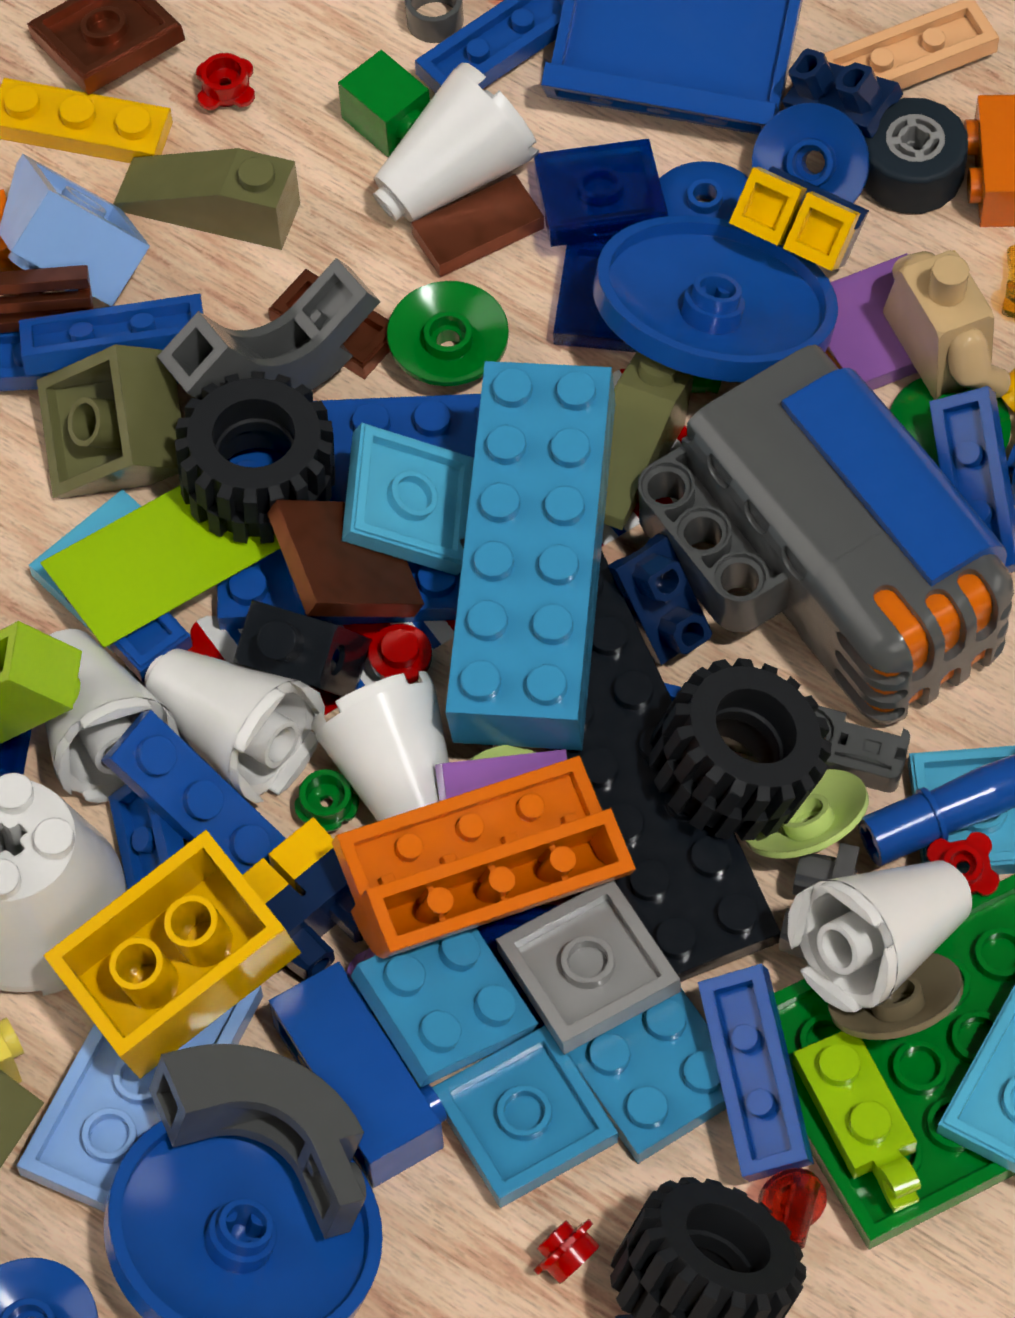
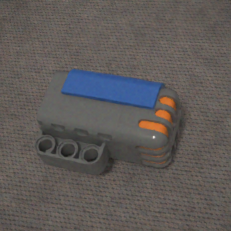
M810 345L795 351L699 409L687 422V436L682 438V446L651 463L642 471L639 477V523L643 531L649 538L654 537L658 533L668 536L694 595L715 622L732 632H747L782 612L795 627L803 642L860 713L872 722L889 725L905 719L908 714L909 704L914 701L921 705L931 703L937 699L941 684L948 682L952 686H958L969 678L973 664L977 662L982 666H990L1002 653L1009 626L1008 618L1012 608L1011 600L1014 595L1013 581L1005 566L1006 548L928 453L859 374L850 368L839 369L820 346ZM662 497H671L678 501L672 504H662L655 500ZM698 542H707L715 547L699 550L691 545ZM733 588H745L752 593L746 596H735L727 591Z

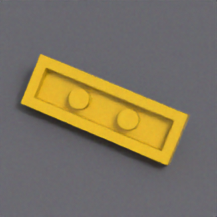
M4 78L0 86V139L131 163L133 157L161 155L173 123L171 108L96 94L88 95L86 92Z

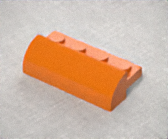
M580 755L338 834L332 841L336 856L356 904L351 910L353 919L366 944L375 955L382 959L631 875L636 870L612 809L609 808L602 811Z

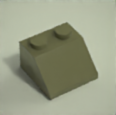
M115 344L37 379L53 498L64 499L145 487L179 474L175 440H177V422L182 417L176 379L157 357L163 351L162 349Z

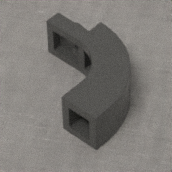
M335 258L298 301L274 321L250 330H231L219 325L198 311L157 357L183 389L199 400H202L201 389L213 382L220 387L225 384V376L238 373L240 379L251 378V371L265 372V379L275 380L277 375L280 374L291 378V387L294 389L303 384L310 390H313L333 376L353 357L343 343L381 301L349 266Z
M208 1044L161 1054L149 1091L173 1147L226 1135L247 1137L264 1143L285 1158L295 1171L324 1238H331L351 1231L366 1199V1185L359 1166L351 1162L364 1131L347 1103L330 1085L297 1062L277 1053L256 1047L237 1044Z

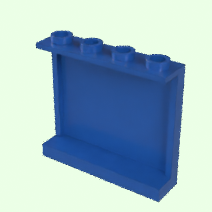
M564 0L551 63L545 62L541 86L548 98L759 135L765 124L781 110L803 0Z

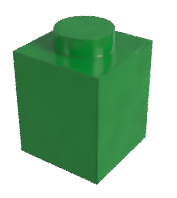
M383 50L378 51L338 82L342 119L388 158L430 102L429 89Z

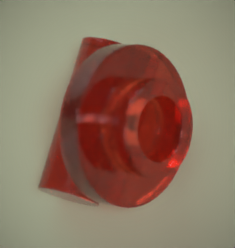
M791 1168L775 1174L764 1184L758 1197V1203H763L773 1211L771 1215L776 1220L784 1222L792 1232L789 1238L803 1249L810 1226L824 1212L827 1203V1193L816 1174L803 1168Z

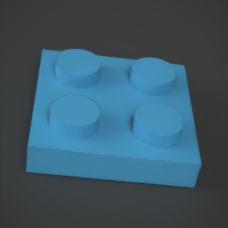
M477 928L384 959L377 955L358 963L351 974V978L421 1088L505 1048L532 1033L538 1024Z
M682 988L681 992L568 1052V1055L617 1130L618 1137L637 1164L726 1110L707 1023Z
M546 1026L537 1029L432 1087L448 1117L446 1121L500 1208L618 1143V1132L568 1053L563 1054Z

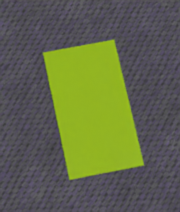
M179 485L41 561L40 564L105 648L281 548L276 535H274L273 543L260 544V537H249L247 544L234 542L233 533L229 531L222 537L210 532L208 520L199 524L191 515L190 504L184 503Z

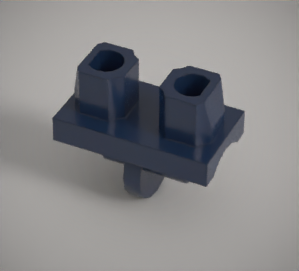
M807 48L802 51L789 69V76L793 86L782 100L785 108L801 103H821L835 107L848 115L865 137L873 138L878 131L880 120L885 111L892 104L900 100L903 92L898 82L875 76L870 66L854 62L844 67L828 62L824 53Z
M658 533L650 538L638 551L608 565L612 577L622 593L655 663L662 665L680 653L688 654L711 638L712 631L692 591L668 536Z

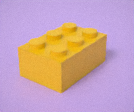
M205 830L43 956L119 1057L141 1079L158 1065L161 1054L178 1050L300 955L301 952L275 915L210 833Z

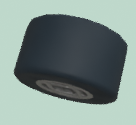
M903 98L897 103L892 104L882 116L878 131L873 138L865 137L869 151L870 168L864 188L867 194L881 206L899 213L923 214L939 209L956 196L964 180L968 155V133L961 119L943 104L926 98Z

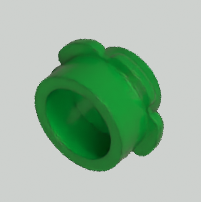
M323 769L311 773L304 779L299 787V797L295 800L294 805L296 814L303 823L314 817L327 832L338 830L342 826L343 821H350L354 818L358 811L359 800L357 795L353 794L352 786L341 773ZM329 798L333 803L329 807H324L321 805V801Z

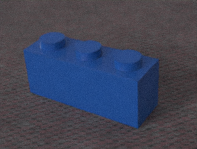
M340 962L331 965L269 1000L274 1027L294 1060L330 1085L347 1103L359 1121L364 1134L354 1157L373 1188L444 1148L441 1123L447 1120L448 1117L439 1097L429 1084L422 1088L418 1087L407 1070L408 1067L388 1035L383 1032L373 1016L375 1014L355 982L351 981Z

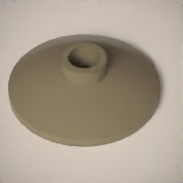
M932 953L879 1006L871 1009L862 1008L857 1012H844L829 1003L828 1008L833 1023L846 1034L869 1040L900 1038L925 1030L945 1018L961 999L964 988L960 970L954 962L940 954Z

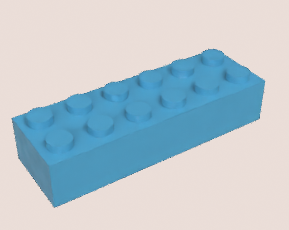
M485 361L445 711L453 743L581 751L583 749L616 404L612 367Z

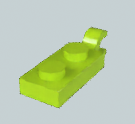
M842 1031L793 1052V1065L853 1179L872 1171L887 1203L894 1213L918 1203L919 1197L916 1190L921 1189L922 1185L911 1163L905 1158V1156L916 1152L917 1140L862 1038L851 1036Z

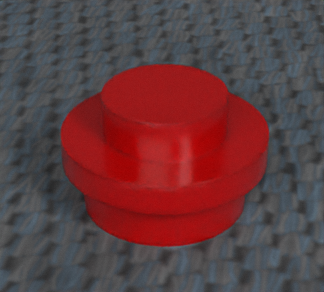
M408 624L390 625L381 629L373 637L368 650L369 663L374 673L381 679L404 673L408 683L412 684L418 680V671L427 672L431 665V643L426 634L417 627Z

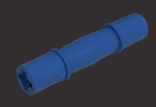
M1015 754L977 767L931 791L925 787L917 789L914 795L865 815L859 822L858 829L864 847L872 861L881 867L929 846L936 839L942 838L948 841V834L997 817L1015 808Z

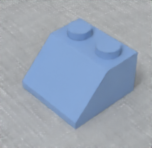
M25 154L21 155L15 167L0 223V236L11 251L8 258L23 270L88 265L92 298L95 297L109 306H113L150 245L121 208ZM69 289L64 291H78V289Z

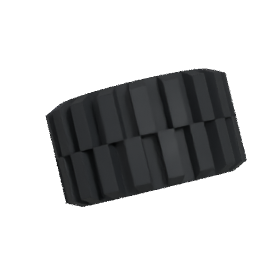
M251 371V378L240 379L238 373L225 376V384L220 387L213 382L201 389L202 400L191 398L184 407L185 418L178 419L176 426L177 440H175L181 495L184 503L190 504L191 515L199 524L208 520L210 532L222 537L229 531L233 533V541L247 544L249 537H260V544L273 543L275 533L267 512L276 500H331L332 486H335L332 421H328L327 409L322 401L313 402V391L305 385L301 384L294 389L291 387V378L280 374L277 375L275 380L265 379V372ZM252 448L271 449L284 455L278 461L262 467H243L228 461L233 455Z
M738 658L733 666L726 659L712 662L708 670L701 667L695 671L689 680L683 684L658 722L659 724L653 731L649 743L654 747L648 755L650 768L660 771L654 782L660 793L668 792L672 797L668 805L677 814L684 811L691 816L692 819L689 824L702 831L705 825L714 829L715 837L727 840L733 832L738 834L741 841L755 840L760 832L767 837L777 832L783 823L787 824L824 776L828 768L825 762L831 756L832 743L824 739L830 730L826 718L816 716L815 712L819 705L812 695L804 697L798 691L801 684L791 676L787 681L777 675L778 668L764 663L762 668L759 669L754 667L751 659ZM721 736L742 744L754 755L758 763L736 754L727 746Z
M681 1177L678 1183L669 1180L661 1184L658 1190L653 1191L648 1197L613 1257L611 1267L614 1270L610 1275L611 1287L619 1292L616 1300L622 1311L630 1313L633 1318H785L803 1289L802 1283L806 1279V1266L800 1261L804 1255L799 1244L789 1238L792 1232L784 1222L776 1220L771 1215L773 1211L763 1203L753 1201L747 1197V1193L735 1187L733 1190L724 1187L719 1181L706 1178L705 1182L702 1183L694 1177Z

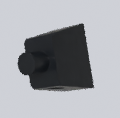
M252 600L233 662L278 676L295 679L294 681L299 680L311 688L343 697L357 690L372 639L326 621ZM339 646V659L335 669L331 672V660Z

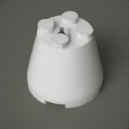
M7 773L0 776V990L9 992L42 991L43 996L67 989V986L43 955L126 892L127 885L116 852L95 827L51 789L30 781L23 774Z

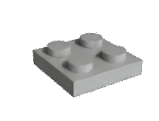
M614 880L593 887L496 939L498 953L564 1055L681 992L680 978Z

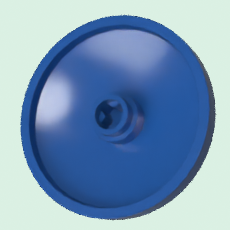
M694 215L652 218L624 228L615 234L601 251L593 282V296L601 317L610 329L626 344L666 367L711 380L745 382L801 348L817 345L826 352L830 345L838 317V302L834 288L823 271L815 263L783 249L784 244L778 246L730 224V220Z
M161 1120L147 1130L133 1144L117 1170L105 1206L104 1242L111 1270L120 1289L143 1318H353L364 1302L379 1268L383 1241L379 1207L373 1190L365 1174L362 1172L366 1185V1199L351 1231L325 1239L295 1171L285 1158L274 1149L254 1139L231 1135L212 1137L173 1147Z

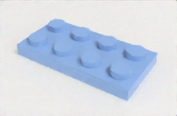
M261 986L253 990L178 1050L208 1044L238 1045L263 998ZM94 1024L17 1164L20 1175L105 1212L109 1191L123 1158L133 1144L147 1130L161 1121L149 1091L157 1066L139 1079L119 1057Z

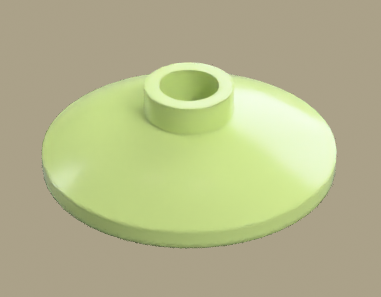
M827 769L822 779L787 824L783 823L777 832L767 837L760 832L755 840H748L746 843L755 853L775 859L796 858L822 851L849 834L862 820L869 804V795L866 787L859 777L850 772Z

